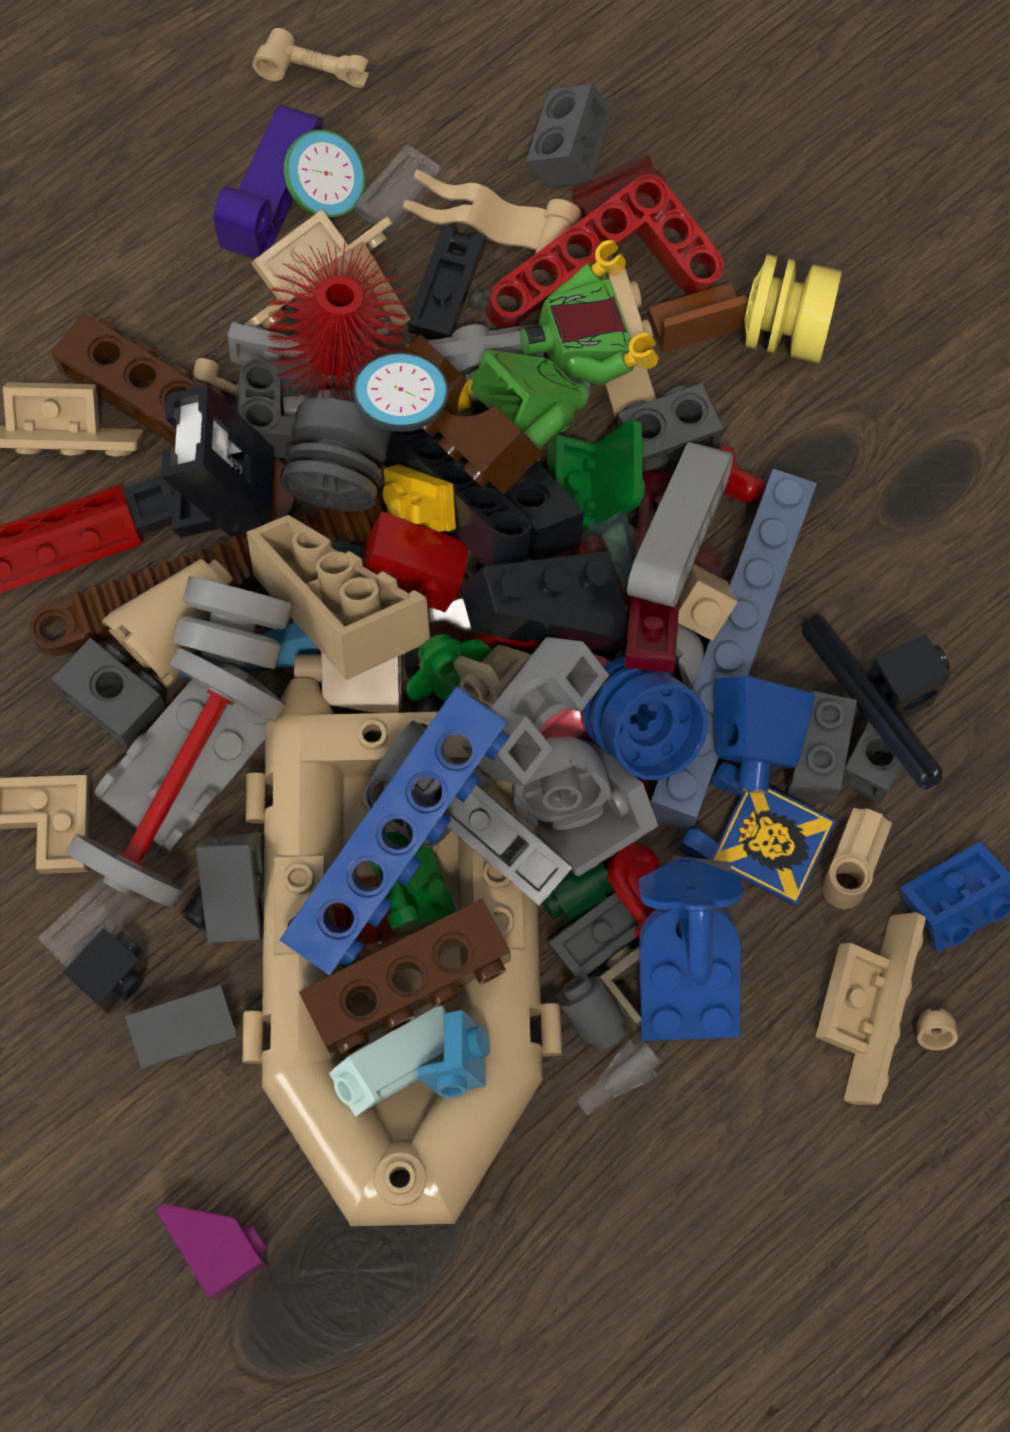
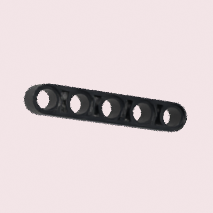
M418 423L407 425L391 424L392 436L387 457L384 461L386 468L399 464L453 483L456 529L451 530V532L485 566L527 561L531 522L528 517L491 482L482 488L463 469L469 461L463 457L457 463L438 444L443 438L439 433L432 437Z

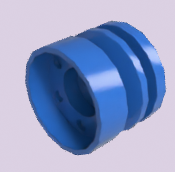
M624 656L607 663L603 667L609 676L582 712L580 711L583 729L597 746L601 747L606 754L611 755L614 761L628 773L643 780H663L680 773L695 760L702 748L708 727L705 705L693 690L675 679L668 672L624 668L626 657Z

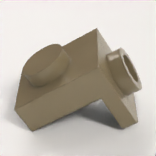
M498 644L482 662L459 656L453 662V665L461 678V687L481 701L494 704L532 654Z

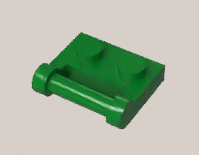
M398 831L386 832L388 839L396 845H406L411 842ZM420 847L415 856L421 859L422 863L405 886L396 881L385 896L393 902L389 908L391 914L387 916L392 932L423 929L456 912L450 890L444 882L433 855L432 847ZM370 861L380 885L383 881V871L378 864Z

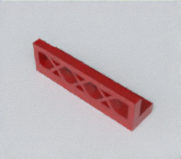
M121 484L1 525L0 594L142 545Z

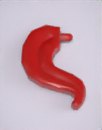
M633 842L611 856L607 863L608 880L617 897L639 924L634 933L637 937H640L642 926L655 909L641 901L639 879L659 869L657 867L659 859L649 848Z

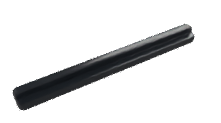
M815 614L810 619H805L801 624L803 628L802 635L850 698L857 700V707L919 788L928 790L932 786L938 785L943 780L941 766L826 619L819 614Z

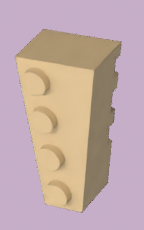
M290 515L247 532L254 577L273 598L293 604L290 617L346 680L422 646L430 639L427 598L415 590L409 594L397 587V580L383 571L378 575L363 567L360 557L350 551L346 553L338 552L331 547L330 539Z

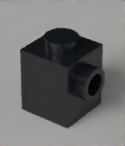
M103 928L63 973L108 1013L121 998L125 1001L137 992L144 982L142 975L146 972L147 968L138 958L143 950L123 932L115 938Z

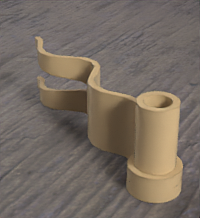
M420 170L415 171L413 178L438 196L450 201L466 200L473 204L460 205L447 210H437L414 201L405 200L402 209L412 212L433 224L444 225L456 222L468 224L495 243L505 246L529 248L535 250V254L579 222L581 216L579 207L567 200L552 199L548 202L546 210L538 207L517 206L502 200L495 192L481 184L465 183L450 185L438 181Z

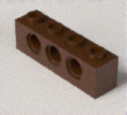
M83 312L51 351L59 372L76 384H97L98 398L175 446L176 429L165 419L167 394L201 385L194 382L192 376L180 365L171 363L169 366L159 360L155 352L145 343L138 340L132 343L124 338L119 329L108 320L101 318L97 321ZM110 358H117V359H118V360H117L116 362H114L113 364H110V365H102V363H103L104 361H106L107 359H110ZM147 380L154 381V382H153L150 386H148V387H145V388H138V387H137V386H138L141 382H143V381H147ZM211 386L227 403H229L227 397L221 391Z
M483 898L299 991V994L329 1053L340 1050L342 1055H346L366 1045L369 1042L368 1034L386 1026L388 1031H393L415 1019L413 1011L431 1002L433 1007L437 1008L454 1000L461 995L459 987L477 979L479 984H484L506 972L504 964L511 961V951ZM451 946L463 948L469 955L468 960L457 969L445 967L439 959L441 953L446 948ZM406 969L418 971L423 976L420 987L413 992L398 990L394 986L396 976L401 971ZM361 992L371 993L377 998L375 1009L366 1016H356L349 1011L351 999Z

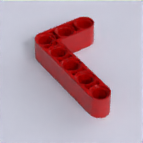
M646 174L636 178L501 279L493 287L488 298L486 315L489 321L496 327L504 329L517 326L540 309L552 292L571 279L588 262L594 265L597 262L595 257L596 249L606 240L614 241L619 249L639 235L679 288L687 294L710 289L722 274L724 268L723 259L719 251L668 185L660 177ZM645 193L653 199L655 207L646 208L641 206L636 199V194ZM601 220H615L619 224L621 232L618 234L607 232L603 228ZM663 229H675L679 232L682 242L672 243L668 241L663 234ZM570 244L582 246L587 253V258L584 260L574 259L569 255L567 246ZM700 263L705 266L708 271V278L696 277L691 270L690 264ZM535 270L547 271L553 279V284L549 286L539 285L534 281L532 272ZM506 295L513 297L518 303L519 310L515 312L502 310L497 303V298Z

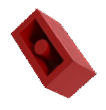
M381 511L366 539L362 565L377 575L382 571L397 580L398 588L408 594L415 590L427 598L428 608L446 613L459 592L460 586L463 584L469 549L457 538Z

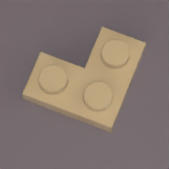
M87 775L0 778V829L37 828L36 870L39 874L88 872V866L69 855L66 849L75 833L89 838V777Z

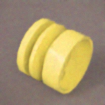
M767 254L763 266L757 276L754 277L744 319L746 329L745 348L756 350L760 331L763 330L771 332L767 349L768 353L773 354L782 335L791 337V358L819 364L829 330L842 270L813 264L805 282H796V262L789 259L784 279L773 276L778 256Z

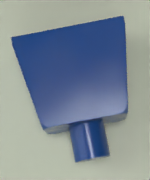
M750 676L715 678V753L718 758L741 763L739 790L752 793H767L770 769L795 768L799 763L815 694Z

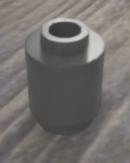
M586 974L574 977L563 986V995L559 999L558 1004L584 1044H590L595 1051H601L613 1046L624 1037L627 1032V1028L623 1023L625 1015L599 976L588 977Z

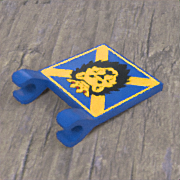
M721 763L712 777V785L722 791L741 796L721 839L717 843L697 829H689L686 835H684L679 849L681 852L694 858L731 862V872L737 874L739 878L796 906L836 820L768 787L767 793L741 791L738 789L740 770L729 763Z

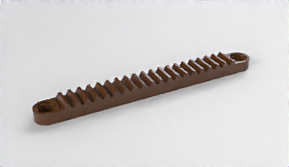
M377 490L376 503L368 510L355 512L320 507L315 514L303 513L297 520L330 539L331 547L338 552L346 553L350 551L356 554L364 551L369 533L381 511L387 513V506L384 502L383 490ZM247 536L242 539L233 537L225 545L216 543L210 550H196L193 556L181 555L175 562H161L158 568L146 567L143 568L140 574H126L123 580H108L103 587L94 585L89 588L88 592H73L70 598L39 609L31 618L29 624L30 635L38 649L51 656L65 655L79 650L89 638L96 643L114 638L109 632L111 628L101 622L110 612L199 559L204 560L207 564L213 559L220 563L233 578L229 586L247 591L261 587L262 584L253 575ZM55 620L66 623V633L59 640L48 641L42 637L43 628L47 623Z

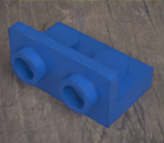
M980 841L901 886V899L913 913L917 912L926 917L924 926L929 930L931 946L939 953L950 946L962 944L972 933L991 922L1001 921L1010 914V872Z

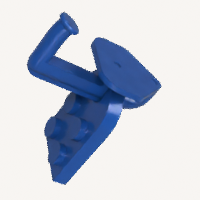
M677 859L639 879L641 901L649 907L656 908L646 919L639 937L641 1041L740 1037L741 944L735 922L729 913L722 908L735 905L742 900L743 888L740 878L737 874L694 859ZM678 921H679L680 930H678V929L676 928V924H677Z

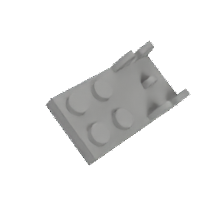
M213 658L208 660V662L219 668L223 661ZM229 663V664L235 666L236 668H238V669L244 671L245 673H247V672H246L243 668H241L239 665L233 664V663ZM247 673L249 675V677L246 680L247 683L265 692L266 694L270 695L276 700H280L276 695H274L265 686L258 682L254 677ZM193 679L149 730L141 734L132 743L123 760L106 773L95 789V796L136 829L210 697V694L207 693L208 688ZM235 702L233 706L229 704L226 706L152 841L168 855L174 850L264 743L268 719Z

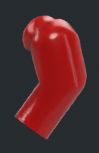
M724 446L716 448L732 452L734 455L729 479L723 494L744 503L760 501L766 489L765 482L761 478L754 477V475L738 469L735 449L733 447Z

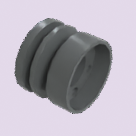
M312 398L302 401L297 407L291 431L292 441L296 445L291 446L286 451V465L282 468L280 475L281 486L291 495L323 508L355 512L370 509L375 505L378 495L377 485L381 482L382 474L381 469L377 465L386 460L392 436L391 424L372 417L361 405L351 401L335 398Z

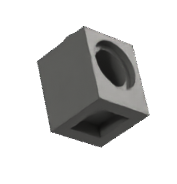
M868 722L845 767L842 785L881 804L902 764L870 722ZM875 750L883 753L888 760V765L876 766L868 760L866 752Z

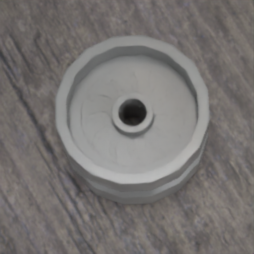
M189 576L183 601L189 607L211 612L208 622L189 616L178 618L172 643L201 650V655L241 666H245L247 662L276 669L282 646L276 639L254 634L255 627L260 625L276 630L286 628L293 604L240 588Z

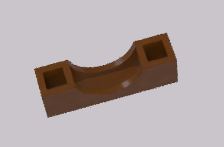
M420 334L402 354L422 358L434 365L443 376L446 385V395L441 407L432 416L417 423L432 437L440 432L443 438L438 444L457 463L465 457L469 462L463 469L482 488L491 482L504 495L544 453L496 406L478 415L469 417L458 416V401L467 380Z

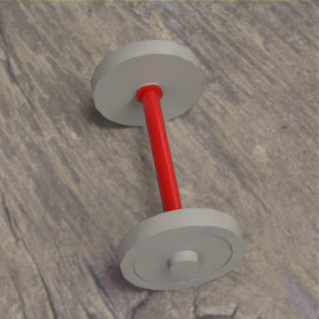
M177 648L168 665L207 687V693L210 694V697L126 850H119L117 852L75 833L66 849V852L73 858L104 875L105 877L102 882L126 895H129L132 890L171 908L176 907L184 890L169 879L146 867V863L142 860L228 704L233 706L235 702L275 723L285 707L280 701L247 683L246 680L249 675L225 661H223L219 668L181 648Z

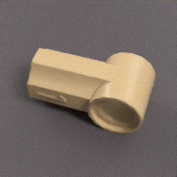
M852 809L822 884L824 897L834 907L841 909L855 907L861 902L870 887L874 870L892 826V823L886 820L883 814L870 809ZM842 873L851 875L857 881L858 888L852 890L845 889L838 883L836 875Z

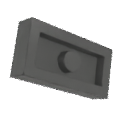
M613 893L549 941L548 946L573 978L582 974H586L589 977L606 964L617 952L639 939L634 933L639 924L617 897L616 893Z

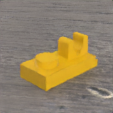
M399 464L384 468L385 486L383 488V498L387 506V513L439 532L456 529L453 483Z

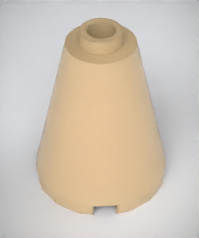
M199 559L110 612L101 621L104 625L111 628L109 632L144 668L151 667L157 675L154 678L166 688H169L176 682L181 672L168 665L177 648L192 654L197 650L172 643L177 619L189 616L209 622L211 612L189 607L183 601L188 577H196L228 586L233 581L228 571L214 559L209 564Z

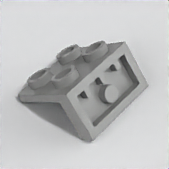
M593 741L588 744L602 756L611 785L612 796L610 802L607 799L603 804L604 812L594 821L572 829L553 830L552 822L538 820V827L535 826V833L573 865L571 871L576 876H580L596 867L602 861L658 827L643 783L634 775L624 770L614 761L611 755L606 754Z

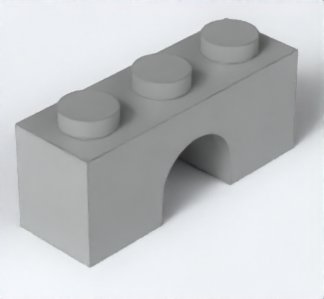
M546 637L491 708L509 720L503 731L508 733L510 737L493 761L484 755L479 762V768L489 778L525 786L536 772L541 761L553 750L552 746L539 732L541 727L547 720L561 711L576 710L582 712L607 679L609 674L584 642ZM466 739L461 747L471 756L472 746L470 741Z

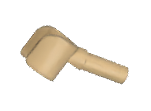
M206 358L196 360L193 372L194 382L199 385L209 384L221 392L223 391L236 397L237 385L218 377V363Z

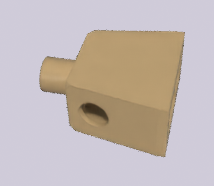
M322 652L321 654L295 655V678H312L317 680L318 683H322V696L329 705L374 713L401 712V655L348 680L342 676Z

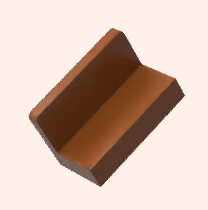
M727 283L648 307L647 317L660 350L663 353L745 328L744 319L748 299L746 295L737 297L732 283Z

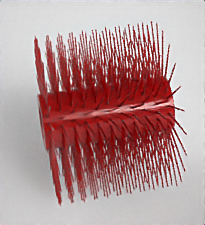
M345 241L341 276H338L336 247V267L335 259L333 267L327 242L333 276L331 275L328 258L327 263L330 277L323 260L322 266L314 253L318 260L317 264L319 262L327 279H325L323 274L322 279L316 268L314 270L303 260L302 262L317 276L320 285L309 276L307 277L298 267H296L298 270L292 267V270L306 278L307 282H311L316 289L312 288L311 285L310 287L306 286L305 283L304 285L299 284L295 280L292 281L282 275L283 277L280 279L298 285L306 293H298L296 290L293 292L291 289L287 290L282 287L283 289L274 288L269 290L289 293L303 301L287 302L286 300L277 299L269 302V304L274 305L286 304L300 311L293 312L292 314L287 311L288 313L280 311L268 313L273 314L268 315L270 317L279 319L290 317L299 321V323L290 326L284 322L269 325L268 327L283 330L280 333L288 329L299 333L291 337L274 334L267 337L276 339L269 340H291L294 343H299V345L291 348L267 347L272 348L268 351L281 353L292 350L291 352L301 351V353H305L290 359L268 362L277 363L275 365L283 363L278 366L280 367L290 361L294 362L297 359L305 360L310 358L306 363L302 364V361L298 367L285 371L292 374L298 370L296 372L298 373L303 367L306 366L307 368L312 364L308 372L299 378L297 377L292 383L300 378H307L315 369L309 379L310 381L318 369L319 372L305 387L307 388L314 380L310 387L311 389L321 374L315 388L316 391L324 373L323 381L315 398H317L323 382L322 393L324 396L328 378L331 375V398L333 376H336L338 399L341 385L345 400L341 375L345 390L344 375L349 390H351V384L356 393L355 384L353 386L350 379H352V373L356 382L358 380L354 368L357 369L359 374H361L360 371H363L357 363L362 366H368L370 363L367 359L377 360L380 358L371 353V351L378 350L383 354L380 351L382 350L393 355L392 353L396 354L403 351L397 350L403 349L400 347L384 348L373 341L380 339L386 345L382 340L384 339L386 342L390 341L395 344L405 340L398 339L404 337L396 335L383 336L374 330L387 327L397 333L396 331L401 327L406 326L393 323L385 325L376 319L386 316L402 319L407 315L394 312L389 313L390 311L385 313L384 311L376 310V308L385 305H410H404L409 303L402 301H392L389 303L379 302V300L373 301L374 298L384 294L405 292L398 289H389L380 293L376 291L374 294H371V291L369 294H365L378 285L397 279H383L377 283L380 280L378 279L370 287L368 286L372 281L366 288L362 289L366 281L387 267L379 272L376 270L371 276H369L370 272L360 283L363 278L362 276L357 283L356 280L370 265L369 263L362 270L365 265L364 263L353 280L358 268L357 265L352 278H350L358 259L357 256L352 269L350 258L346 276H343Z

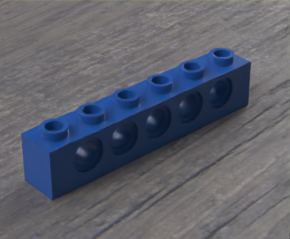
M460 685L457 686L279 940L328 975L333 972L338 963L344 968L348 967L364 945V943L357 939L361 930L367 922L376 928L393 904L385 896L394 883L398 881L405 886L422 863V860L415 856L425 839L435 844L452 820L444 812L453 799L456 797L464 803L481 779L480 776L473 772L484 755L493 761L509 739L510 735L503 731L509 720ZM459 734L470 741L472 754L467 761L457 763L451 761L446 756L444 743L447 737ZM432 777L440 783L442 787L440 801L434 804H426L417 798L415 784L419 778ZM392 819L406 821L413 831L411 842L406 845L392 843L386 835L388 821ZM372 861L378 864L383 871L382 883L373 887L363 884L357 876L359 863ZM334 903L346 904L353 912V924L345 928L334 925L328 916L329 906Z

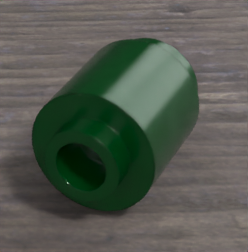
M599 863L596 867L580 876H576L570 870L542 903L552 919L560 916L565 923H568L607 899L606 895L614 891L608 880L607 870L602 863Z

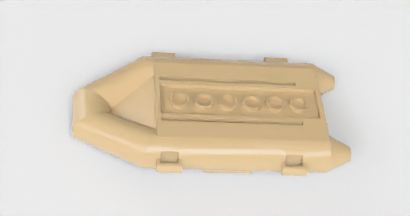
M303 677L290 680L279 700L285 707L277 722L268 720L266 724L265 774L248 773L246 775V822L250 824H264L262 1012H243L242 1063L262 1064L263 1090L350 1226L455 1224L542 1082V1057L562 1055L561 1008L556 1003L541 1004L538 904L453 831L438 845L432 847L433 855L444 882L450 890L451 899L456 911L483 898L511 951V961L504 964L506 972L484 984H479L477 979L459 987L461 995L442 1005L446 1013L463 1010L486 1030L490 1042V1052L485 1057L486 1086L467 1090L466 1094L460 1097L447 1098L439 1096L422 1081L417 1080L355 1117L349 1106L344 1104L338 1097L334 1081L329 1072L351 1054L392 1031H388L386 1026L368 1034L369 1042L358 1050L346 1055H342L340 1050L330 1054L299 991L344 969V967L338 963L333 972L328 975L279 939L370 811L365 801V788L382 758L412 720L427 729L438 712L335 714L331 705L322 696V689L317 680ZM482 700V702H484V703L487 704L488 706H490V707L493 706L492 703H489V702H486V701H483V700ZM454 734L445 740L444 752L451 761L461 763L470 758L461 747L467 739L466 737ZM492 779L485 790L535 833V826L527 823L517 814L513 804L512 783ZM384 781V789L390 781ZM265 785H272L273 805L265 810ZM386 825V832H397L390 825ZM370 861L359 863L357 867L359 880L367 886H378L379 883ZM331 904L328 909L330 921L338 927H349L350 917L346 913V904ZM388 910L376 928L367 922L359 933L357 939L364 943V945L356 955L355 963L421 929L392 932L387 916L391 914ZM451 946L441 953L439 960L445 967L457 969L466 963L469 955L463 948ZM413 969L403 970L396 976L394 986L402 992H413L420 987L423 976ZM368 992L358 993L353 997L352 1002L349 1003V1011L356 1016H366L375 1009L377 998ZM430 1002L413 1011L415 1018L434 1007ZM535 1015H541L542 1046L530 1042V1017ZM263 1022H271V1049L265 1050L262 1053Z

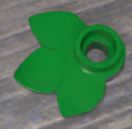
M448 634L433 636L418 651L420 669L408 681L406 689L408 696L413 702H416L434 692L440 699L447 701L461 681L453 662L459 656L482 662L492 651L491 647L480 639L461 643L456 639H452Z

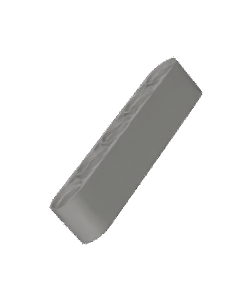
M692 442L687 443L634 560L628 581L627 595L676 607L726 488L734 455L732 452Z

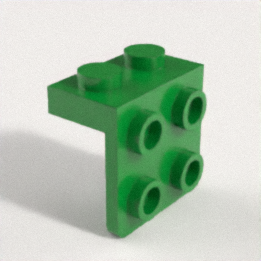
M629 419L596 444L560 435H555L547 442V471L585 512L582 533L596 535L640 505L645 493V483L642 479V456L645 443L642 438V425L640 421Z

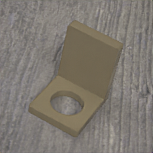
M626 946L607 961L606 965L610 969L602 974L600 978L625 1015L624 1021L635 1032L640 1028L642 1018L616 986L617 983L639 967V947L633 951L630 946Z

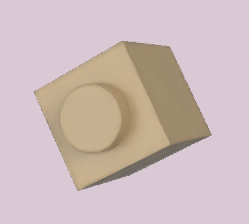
M693 564L680 596L678 623L713 641L738 603L728 582Z

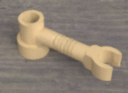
M275 28L271 31L266 44L259 47L252 63L254 70L261 77L270 81L282 80L292 63L335 74L338 79L344 80L349 85L358 88L364 87L369 73L364 72L368 63L366 58L359 55L336 57L294 46L295 39L293 35L282 28Z

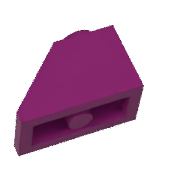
M163 1204L156 1209V1212L210 1299L218 1300L268 1266L261 1256L262 1253L268 1250V1247L252 1223L244 1228L241 1222L232 1217Z

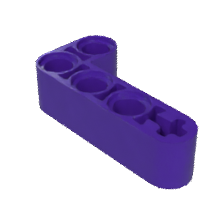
M279 105L276 108L239 189L225 186L217 198L213 219L219 245L222 249L256 259L273 246L294 200L288 191L284 178L285 156L289 147L297 138L310 131L323 130L322 117L284 105Z

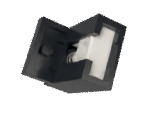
M209 384L167 394L165 419L176 429L175 453L172 450L163 452L161 477L174 488L171 530L180 538L222 529L232 537L245 534L271 522L274 447Z

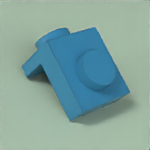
M463 1010L444 1014V1061L419 1067L418 1079L439 1096L447 1098L460 1097L466 1094L467 1090L486 1086L485 1057L490 1052V1042L486 1030Z

